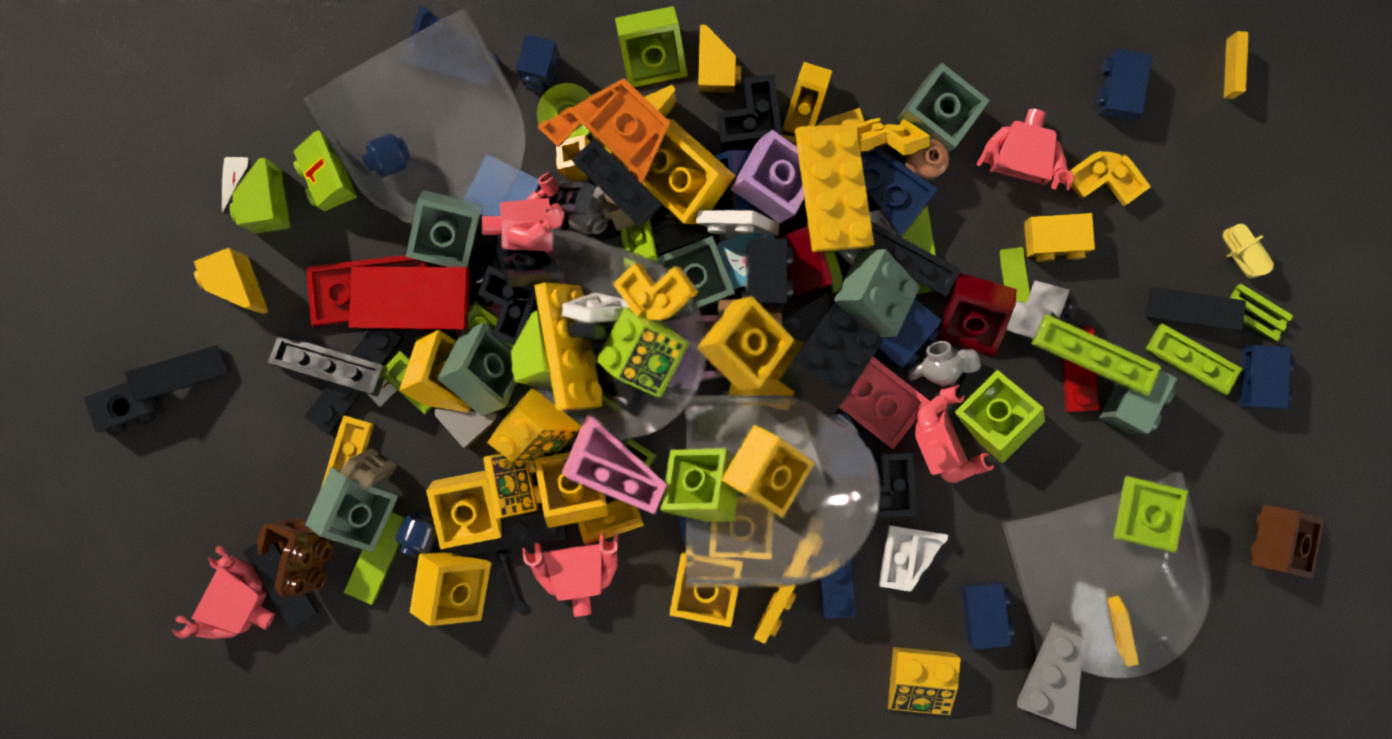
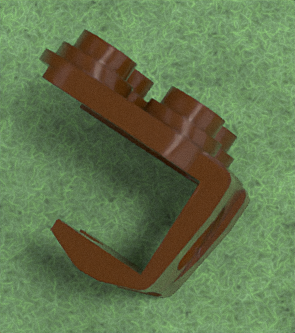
M291 518L266 523L257 539L259 555L268 554L270 545L274 543H279V549L283 550L275 582V591L283 598L299 596L314 590L318 591L326 582L323 566L324 562L332 555L333 547L326 538L319 536L305 525L307 520Z

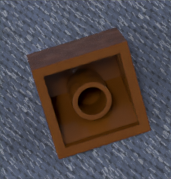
M1263 505L1262 512L1257 517L1258 533L1256 541L1251 547V565L1313 579L1324 519L1300 511Z

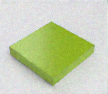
M1125 477L1113 539L1177 553L1188 491L1142 479Z

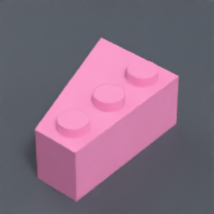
M586 416L562 470V474L569 479L654 514L667 484L636 458L594 418Z

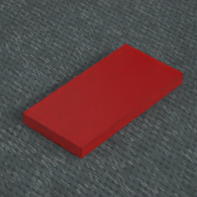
M402 255L306 266L311 326L321 327L349 323L351 267H429V262Z
M351 267L348 327L357 329L468 330L470 268Z

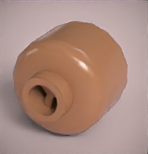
M930 139L929 147L905 157V166L926 181H931L944 173L949 163V154L946 147L940 141Z

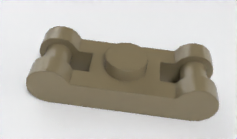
M370 448L350 458L343 466L340 474L348 479L354 478L360 482V487L368 491L376 482L382 479L388 480L395 471L397 464L391 460H383L379 457L377 451Z

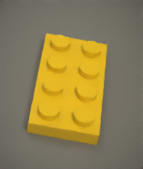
M856 124L798 127L795 130L812 252L861 249L874 246Z
M556 283L535 285L556 410H580L603 407L601 399L602 389L598 382L596 357L593 353L591 340L570 337L568 335L569 324L577 323L574 322L573 318L562 316L563 303L584 297L581 286Z

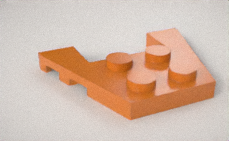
M623 78L574 107H570L550 120L540 123L537 128L559 148L580 125H583L629 168L627 170L643 184L670 121Z

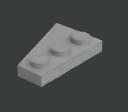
M1052 623L1017 700L1018 708L1076 729L1084 641L1082 633L1057 623Z

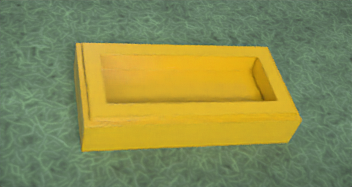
M1237 31L1226 40L1225 99H1235L1246 91L1248 32Z
M1119 595L1110 597L1107 600L1117 650L1125 665L1128 667L1138 665L1128 611Z

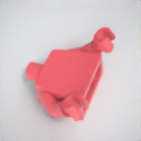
M1028 109L1025 123L1014 121L1010 126L1000 128L987 140L984 151L977 162L979 167L983 162L990 165V172L1001 173L1040 185H1046L1052 180L1053 176L1051 188L1055 190L1058 184L1062 183L1066 186V191H1069L1074 178L1073 174L1068 171L1061 143L1056 140V132L1042 128L1046 113L1038 109Z
M550 172L542 175L538 180V184L542 189L538 192L534 191L526 200L500 203V216H482V235H501V244L504 249L553 251V229L561 226L564 212L559 204L555 203L550 206L549 198H545L546 196H554L559 191V185Z
M960 385L943 387L940 391V396L935 397L918 411V418L916 419L915 437L932 476L940 473V476L948 483H956L974 474H981L994 468V465L987 467L984 462V458L989 453L974 456L970 459V462L968 461L947 413V405L964 401V395L956 396L955 393Z
M602 533L599 543L543 552V557L541 546L536 543V553L534 554L527 553L526 548H523V559L531 567L536 580L549 595L556 596L558 601L572 600L574 617L592 614L590 596L600 595L603 589L610 585L618 567L617 548L619 536L614 534V541L607 542L604 540V533Z
M216 547V552L223 555L220 560L208 557L210 565L217 569L192 616L195 622L191 623L185 616H178L175 620L179 623H186V627L181 631L173 629L172 632L176 637L186 638L192 634L194 637L207 639L233 638L237 634L248 631L252 623L266 630L272 623L275 613L261 607L267 592L262 588L263 582L254 566L235 556L228 557L224 547Z

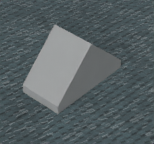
M435 409V416L463 448H469L501 418L500 413H490L481 416L475 411L465 413L454 410Z

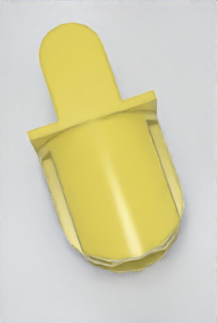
M1238 224L1226 229L1223 233V239L1232 251L1226 257L1232 256L1247 278L1253 279L1269 273L1273 269L1274 263L1260 243L1259 239L1263 238V236L1254 238L1246 225Z

